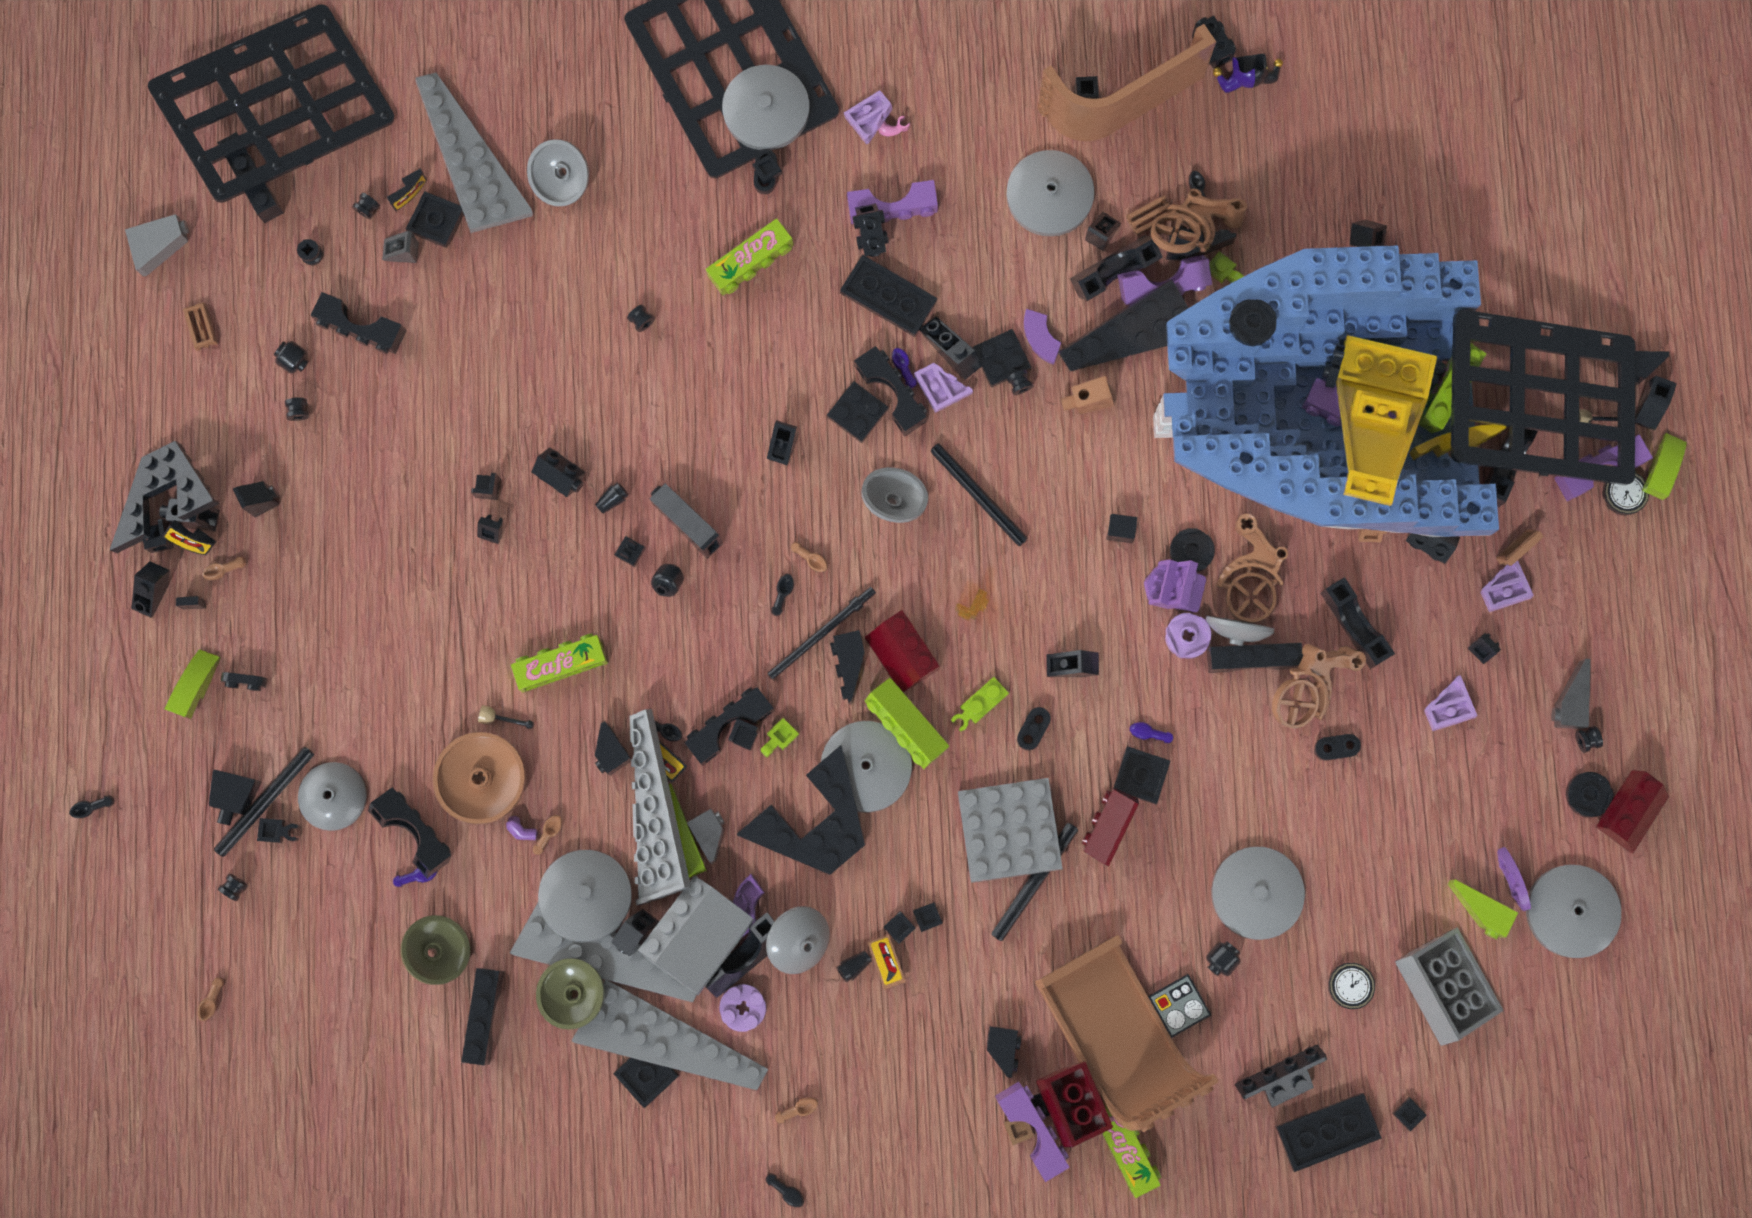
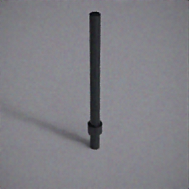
M870 586L860 596L852 598L848 606L767 673L772 680L775 679L853 612H858L864 607L863 604L876 594L874 589Z

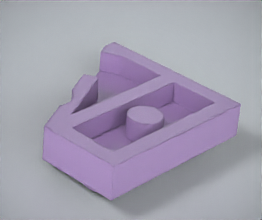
M879 90L844 112V116L867 145L892 111V105Z
M935 363L914 373L935 413L973 394L972 388L966 387L957 381L956 377L944 372Z
M1518 561L1512 566L1506 565L1480 592L1489 612L1531 599L1534 596Z
M1461 675L1457 676L1424 710L1432 731L1477 717Z

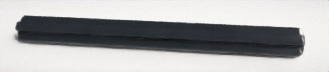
M939 443L931 449L933 456L1017 546L1023 545L1028 539L1027 536Z
M303 747L214 847V851L219 856L224 857L310 761L314 753L309 748Z
M1070 823L1065 825L1058 836L1061 856L1078 832V829ZM1050 872L1036 873L1030 876L992 931L991 935L999 941L1004 940Z

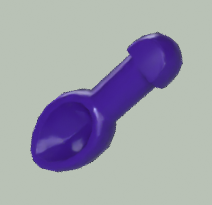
M895 348L892 352V362L901 371L906 381V386L909 385L910 388H914L917 385V381L909 369L908 355L902 349Z
M1137 722L1130 726V732L1138 739L1154 738L1164 741V743H1171L1174 739L1172 733L1155 730L1144 722Z
M417 868L412 873L394 877L393 884L395 887H402L404 884L414 881L428 882L436 876L437 872L426 879Z

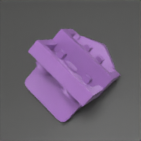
M1173 560L1159 561L1158 566L1144 580V587L1147 599L1149 600L1148 604L1166 609L1175 608L1192 613L1198 612L1206 583L1205 576L1198 574L1196 571L1198 563L1191 560L1184 562Z

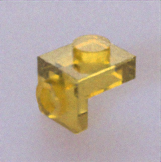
M979 588L970 608L957 603L955 611L958 612L957 615L966 620H970V618L975 620L979 611L984 612L989 600L986 599L988 592Z

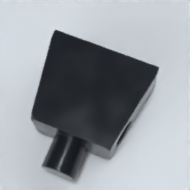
M170 499L168 505L160 507L159 515L170 523L176 520L185 528H199L200 530L216 532L220 510L212 507L184 521L178 518L177 499Z
M213 769L209 806L220 809L216 823L230 826L234 813L244 815L250 808L262 781Z

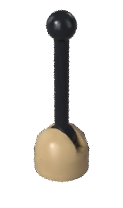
M1579 409V422L1618 421V417L1592 416L1590 411Z
M482 705L480 709L478 723L490 724L496 719L523 725L527 729L534 727V722L531 720L521 721L496 715L493 708Z

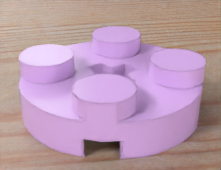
M1192 613L1177 615L1171 620L1165 631L1166 644L1169 650L1178 658L1192 659L1200 656L1206 651L1211 640V629L1206 620ZM1184 630H1187L1189 633L1193 632L1194 636L1191 638V642L1182 638Z
M746 984L730 988L720 1001L719 1010L722 1021L735 1031L745 1032L754 1029L763 1021L766 1014V1002L763 995L757 988ZM742 1001H745L746 1006L749 1007V1012L745 1011L741 1015L736 1007L737 1004L740 1005Z

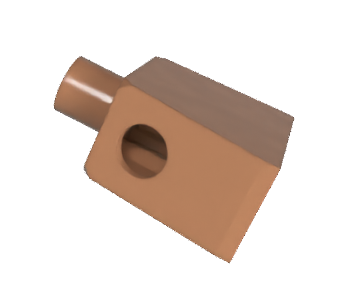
M1106 376L1073 386V395L1061 398L1064 411L1077 408L1079 414L1114 406Z

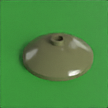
M431 915L417 920L407 929L401 942V958L406 970L418 981L429 985H442L456 979L465 970L470 957V944L466 933L459 924L444 916ZM428 950L434 952V957L428 955Z
M572 958L559 960L550 965L541 975L536 989V1002L541 1015L553 1026L568 1030L581 1028L593 1021L602 1008L605 996L604 984L598 971L589 963ZM574 990H577L578 997L574 999L572 993Z

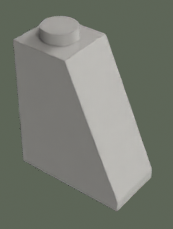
M175 214L125 229L135 269L143 277L147 276L188 242L187 233H189L185 220L182 221Z

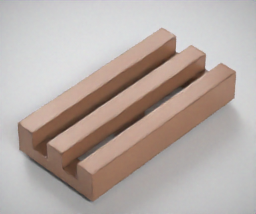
M1164 195L1127 215L1126 220L1135 235L1139 236L1152 228L1154 220L1139 229L1137 226L1165 210L1168 213L1170 204L1167 203ZM1161 204L1163 205V206H1161L1160 208H1158V209H1156V210H1154V211L1148 213L1147 215H1145V216H1143V217L1137 219L1136 221H1133V219H1135V218H1137L1138 216H1140V215H1142V214H1144V213L1150 211L1151 209H1153V208H1155V207H1157V206H1159V205H1161Z
M202 302L183 308L194 349L199 351L203 347L208 348L210 347L209 345H217L218 342L206 304ZM198 309H201L203 318L210 338L209 340H207V336ZM192 311L194 312L202 342L200 343L190 314Z
M1527 529L1496 557V560L1499 564L1512 566L1544 536L1538 530Z

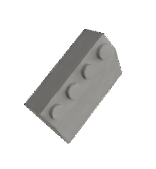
M694 875L690 881L691 887L682 891L638 951L647 961L699 995L754 922V919L713 887Z
M1458 927L1395 961L1441 1046L1459 1041L1504 1011Z

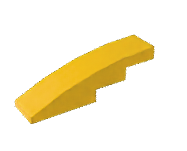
M1492 424L1470 427L1469 446L1477 447L1500 434L1506 426ZM1451 432L1414 447L1409 452L1413 461L1432 450L1437 458L1451 451Z

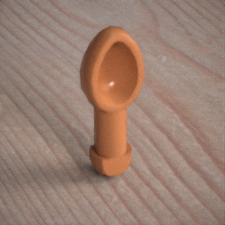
M799 542L791 544V550L806 559L808 566L812 570L817 572L828 570V563L822 555L811 553L801 546L802 544Z
M237 557L236 560L225 564H211L204 569L202 576L207 580H218L229 571L243 568L246 565V560L243 557Z
M553 815L545 821L543 834L532 848L535 855H541L550 838L557 835L561 830L562 819L559 815Z
M221 977L214 978L207 998H204L198 1006L197 1014L201 1021L210 1019L216 1011V999L221 987L224 986V980Z
M812 1097L802 1098L798 1100L794 1107L776 1113L775 1120L777 1123L782 1124L797 1115H810L816 1110L818 1101Z

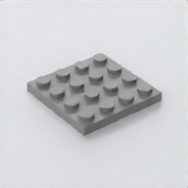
M1048 778L958 791L971 883L1063 870Z

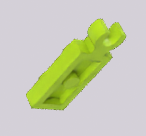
M993 677L960 706L964 713L954 715L951 722L954 723L957 719H961L964 725L960 727L959 731H964L970 720L974 724L980 721L1009 695L1008 691Z

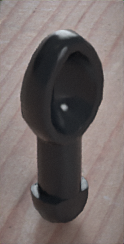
M1192 171L1188 180L1190 189H1198L1202 193L1201 196L1206 197L1203 176L1198 171Z
M790 574L783 575L777 582L776 590L778 594L774 606L771 608V613L774 616L781 615L785 598L793 590L794 580Z
M655 721L656 730L667 741H679L682 739V733L677 726L670 723L661 724Z
M108 795L92 802H77L71 807L69 814L79 819L88 817L94 810L112 806L114 798Z
M770 1173L766 1176V1183L780 1192L783 1200L788 1205L796 1208L803 1206L804 1198L798 1189L786 1186L776 1178L775 1174Z

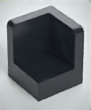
M1369 220L1352 223L1350 245L1357 247L1384 246L1387 225Z
M491 473V476L477 475L475 488H471L472 495L480 499L498 500L500 477L496 473Z
M1111 514L1106 540L1133 543L1135 540L1137 517Z
M158 519V524L150 526V538L143 541L144 549L151 553L174 548L173 543L162 537L169 527V522L164 519Z
M737 719L728 740L751 751L760 730L754 725Z
M901 911L883 927L898 944L916 929Z

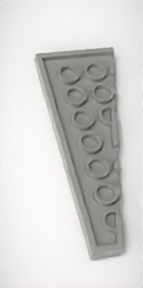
M432 73L416 77L415 81L470 233L532 217L531 207L438 74Z
M645 709L630 716V742L632 747H634L631 767L635 768V782H632V789H635L636 804H632L633 837H635L637 842L634 862H637L638 877H635V884H638L639 899H635L636 905H644L691 887L652 709Z
M539 902L510 951V954L549 965L563 959H579L592 965L602 979L689 1002H694L697 994L647 961L639 951H636L630 957L619 952L616 946L611 943L617 934L616 932L601 940L586 943L570 941L559 936L545 922L540 911Z
M608 980L604 982L605 996L599 1014L589 1024L578 1028L572 1039V1042L753 1090H758L768 1071L764 1066Z

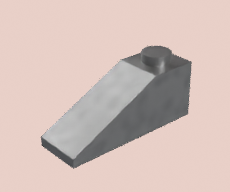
M1584 659L1578 662L1551 713L1554 727L1570 729L1589 727L1591 659Z

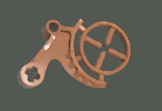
M1190 189L1187 199L1182 205H1170L1168 213H1164L1154 220L1151 228V238L1158 247L1168 252L1186 253L1197 246L1200 248V252L1203 253L1209 249L1215 236V226L1211 217L1223 218L1224 223L1228 227L1238 228L1243 224L1247 203L1239 198L1213 200L1201 196L1202 193L1198 189ZM1166 221H1177L1173 235L1172 227L1165 226L1160 223ZM1181 223L1189 226L1194 233L1183 230L1179 231ZM1201 231L1204 234V243L1199 241ZM1157 232L1172 235L1170 243L1163 240ZM1179 232V238L1191 242L1184 245H1176L1177 233Z
M1243 514L1237 519L1235 530L1254 546V551L1232 561L1220 575L1216 586L1227 589L1226 604L1230 613L1235 618L1243 622L1255 623L1268 617L1276 605L1277 595L1274 586L1276 584L1284 585L1277 573L1281 563L1288 557V550L1285 547H1278L1277 549L1272 547L1262 531L1257 527L1256 518L1251 514ZM1248 520L1251 523L1249 525L1251 529H1242L1241 526L1243 524L1241 521L1246 522ZM1278 551L1283 553V558L1278 557ZM1246 568V573L1235 578L1231 584L1225 582L1227 577L1233 572ZM1252 568L1264 570L1265 572L1269 573L1274 578V580L1270 581L1268 578L1261 574L1252 573ZM1256 577L1263 580L1252 593L1253 596H1256L1266 584L1269 586L1272 593L1270 609L1257 599L1253 600V603L1265 615L1255 619L1240 616L1239 614L1250 603L1248 599L1236 612L1230 602V592L1233 586L1244 596H1249V592L1237 582L1242 578Z
M1306 644L1302 648L1303 658L1298 668L1290 669V674L1294 675V678L1285 681L1277 689L1273 697L1272 711L1275 719L1289 728L1303 727L1313 717L1322 720L1330 704L1332 694L1330 670L1333 667H1340L1359 671L1366 663L1365 654L1348 646H1342L1338 651L1326 652L1314 645ZM1299 675H1310L1316 683L1312 684L1305 679L1299 678ZM1305 684L1311 691V702L1300 701ZM1293 685H1296L1293 698L1298 700L1296 704L1309 708L1305 716L1296 721L1298 708L1294 706L1295 702L1282 698L1285 692ZM1280 704L1291 705L1287 722L1281 716Z

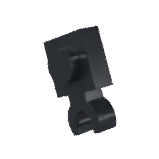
M1336 344L1330 364L1326 363L1324 366L1322 377H1326V387H1335L1345 354V346Z
M260 818L257 841L282 843L283 837L289 841H298L299 838L292 837L290 832L294 828L300 829V825L289 824L284 827L285 820Z

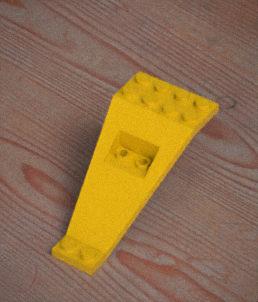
M1347 335L1344 341L1345 354L1336 381L1348 466V476L1343 495L1391 506L1397 481L1428 400L1437 356ZM1365 407L1372 408L1373 412L1367 413ZM1388 413H1394L1396 415V418H1390L1388 416Z

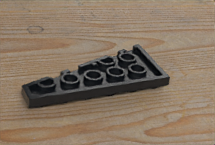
M1169 279L1064 347L1058 353L1069 371H1075L1168 346L1167 322L1189 307L1173 280Z

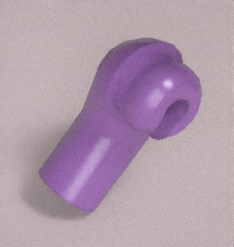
M517 816L508 818L506 828L516 839L537 840V829H524L520 824V818Z

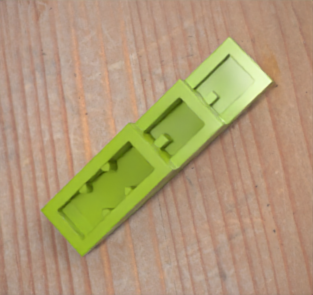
M670 783L668 785L688 876L691 878L694 875L705 872L706 868L675 790Z

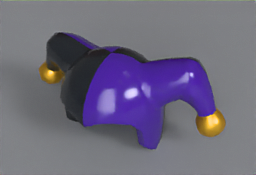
M1265 53L1233 57V74L1228 79L1222 75V69L1219 67L1213 70V75L1217 77L1221 89L1225 93H1230L1240 87L1254 88L1260 84L1277 82L1283 61L1276 59L1273 70L1269 71Z

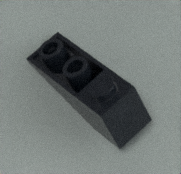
M1180 226L1179 231L1183 230L1194 233L1192 229H1187L1185 226ZM1225 229L1218 230V232L1215 231L1214 240L1207 251L1202 253L1197 246L1186 253L1166 251V260L1181 261V259L1202 254L1206 255L1233 244L1237 233H1231V231ZM1201 231L1199 241L1204 243L1205 238L1203 232ZM1179 232L1177 233L1176 245H1184L1191 242L1179 238ZM1168 235L1167 242L1170 243L1172 235Z
M937 316L920 329L923 336L945 361L965 380L982 367L976 351Z
M860 630L833 636L834 642L830 643L833 656L837 655L839 664L835 665L838 678L842 677L844 686L840 687L843 700L848 699L849 705L853 703L865 657Z

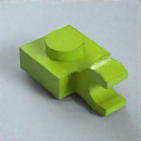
M1220 251L1209 263L1211 276L1220 283H1223L1225 279L1233 283L1244 277L1240 272L1234 271L1237 264Z
M782 718L767 733L771 740L760 749V752L767 758L778 746L784 750L799 736V733Z

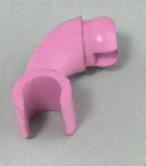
M900 116L896 126L886 124L884 121L878 131L883 136H894L902 131H907L910 128V122L906 126H902L900 122L905 119V116Z

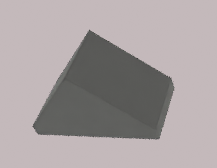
M405 231L384 239L382 260L417 263L419 242L411 231Z

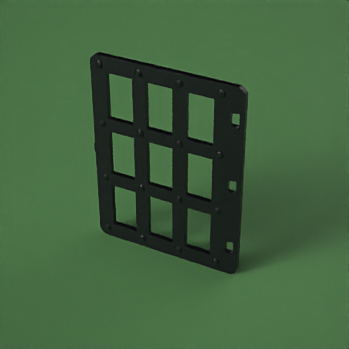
M650 0L625 14V24L659 84L664 100L671 106L704 169L711 178H719L755 160L757 154L763 150L747 147L736 139L740 148L717 159L698 124V121L718 111L723 115L722 103L725 91L705 56L707 53L728 44L742 71L754 67L755 65L739 37L762 27L782 62L777 66L797 76L808 94L809 118L804 130L798 137L835 119L839 114V107L779 0H747L754 14L733 25L719 0H703L720 31L697 42L678 5L688 0ZM666 12L685 49L663 59L644 23ZM789 30L794 40L787 42L783 33ZM693 61L713 98L690 109L670 72ZM819 85L825 94L820 98L814 90Z
M322 4L159 75L148 82L150 94L213 199L219 203L227 202L299 167L307 166L316 159L391 125L395 119L392 109L332 12L326 5ZM304 18L307 19L308 23L299 27L296 26L295 22ZM325 33L336 51L294 69L284 51ZM243 45L246 46L247 50L238 54L234 52V49ZM272 57L282 76L240 94L230 75ZM344 64L355 82L314 101L303 82ZM184 73L185 78L176 82L172 80V77ZM217 81L228 100L185 119L174 100ZM290 88L301 107L260 126L249 107ZM364 95L374 114L333 132L322 113ZM236 113L247 132L204 151L193 132ZM310 120L320 139L279 158L268 138ZM255 145L266 164L223 183L213 164Z
M1464 309L1457 311L1453 316L1452 459L1457 463L1537 473L1539 476L1546 477L1552 475L1618 485L1631 484L1635 479L1636 344L1634 339L1628 335ZM1479 319L1489 320L1488 327L1479 325ZM1541 328L1549 329L1550 336L1541 335ZM1602 338L1611 339L1610 346L1603 345ZM1470 341L1510 347V371L1470 366ZM1525 350L1565 355L1564 380L1525 374ZM1580 358L1618 363V388L1580 382ZM1470 381L1509 386V411L1469 406ZM1525 389L1563 394L1564 419L1525 414ZM1579 397L1617 402L1618 427L1579 422ZM1469 421L1508 426L1509 452L1470 447ZM1524 429L1564 434V459L1524 454ZM1579 437L1618 442L1617 467L1579 462Z

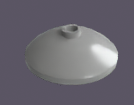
M554 139L541 143L533 150L527 164V177L533 192L543 202L553 206H566L579 200L585 193L589 183V167L584 155L575 145L565 140ZM563 168L566 169V175L562 173Z
M892 467L877 469L866 477L862 485L861 494L864 504L874 515L886 521L904 523L915 520L923 514L928 503V493L922 481L903 469Z
M1206 616L1208 625L1217 634L1229 638L1230 644L1243 646L1244 641H1260L1271 636L1275 630L1271 627Z
M338 762L324 763L313 768L302 780L298 791V804L304 818L311 825L328 831L341 830L353 824L361 816L367 801L366 785L360 774L352 767ZM328 791L332 793L330 799L325 798V794Z
M807 906L792 908L779 916L772 925L766 942L767 955L773 966L787 974H799L815 966L823 957L829 943L830 931L825 917L817 910Z

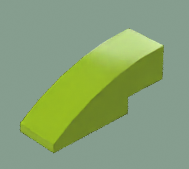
M1668 433L1664 434L1648 470L1649 475L1642 491L1661 500L1669 497L1684 457L1687 442Z
M199 649L177 682L165 710L191 719L200 698L203 699L221 657Z

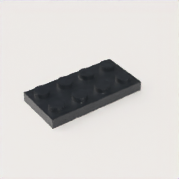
M864 255L861 256L840 289V294L913 337L917 335L938 301V298Z
M1364 1093L1275 1126L1293 1172L1382 1139Z

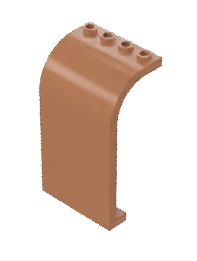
M1204 24L1196 28L1190 48L1112 95L1099 99L1084 98L1070 91L1052 65L1043 70L1037 106L1038 111L1042 117L1046 116L1058 132L1068 138L1078 141H1095L1105 138L1203 79L1216 40Z
M1116 935L1036 980L1035 983L1079 1063L1082 1061L1086 1062L1106 1109L1124 1128L1130 1131L1142 1130V1132H1145L1154 1127V1121L1160 1117L1162 1120H1165L1174 1115L1175 1112L1173 1110L1179 1106L1184 1108L1194 1102L1193 1097L1198 1094L1204 1096L1213 1091L1212 1086L1219 1081L1214 1073L1208 1075L1198 1073L1182 1057L1119 945L1123 942L1119 935Z

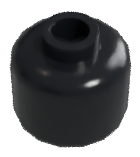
M283 341L274 353L276 357L275 363L290 374L295 373L297 370L302 372L309 363L306 360L307 350L294 341H288L287 343Z
M663 564L654 573L651 585L658 595L672 597L682 586L684 576L678 566Z
M1227 941L1225 943L1218 942L1206 956V960L1210 964L1207 968L1216 976L1220 974L1230 976L1241 963L1239 957L1241 953Z

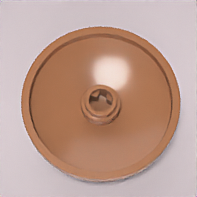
M486 732L465 734L448 744L439 755L433 772V787L441 806L454 818L470 824H488L508 815L519 803L526 784L525 766L515 747L505 739Z

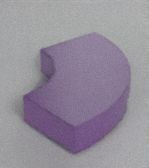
M1026 309L1024 315L1025 337L1032 350L1041 359L1054 365L1061 342L1054 339L1048 332L1046 325L1047 315Z
M1506 847L1498 849L1499 867L1508 882L1512 898L1521 910L1531 909L1528 892L1517 865Z
M752 874L738 887L733 903L754 919L753 923L757 921L755 908L764 891ZM749 928L743 936L749 933Z

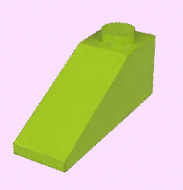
M1449 880L1447 885L1477 925L1485 930L1484 934L1496 940L1498 937L1506 938L1518 912L1457 880Z

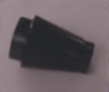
M616 482L608 487L595 505L604 514L625 502V498L629 494L620 483Z
M862 951L841 961L836 969L847 983L850 980L854 981L872 960L865 951Z

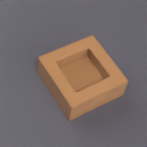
M1009 1120L1004 1122L1012 1145L1034 1137L1029 1123L1023 1121L1010 1122Z

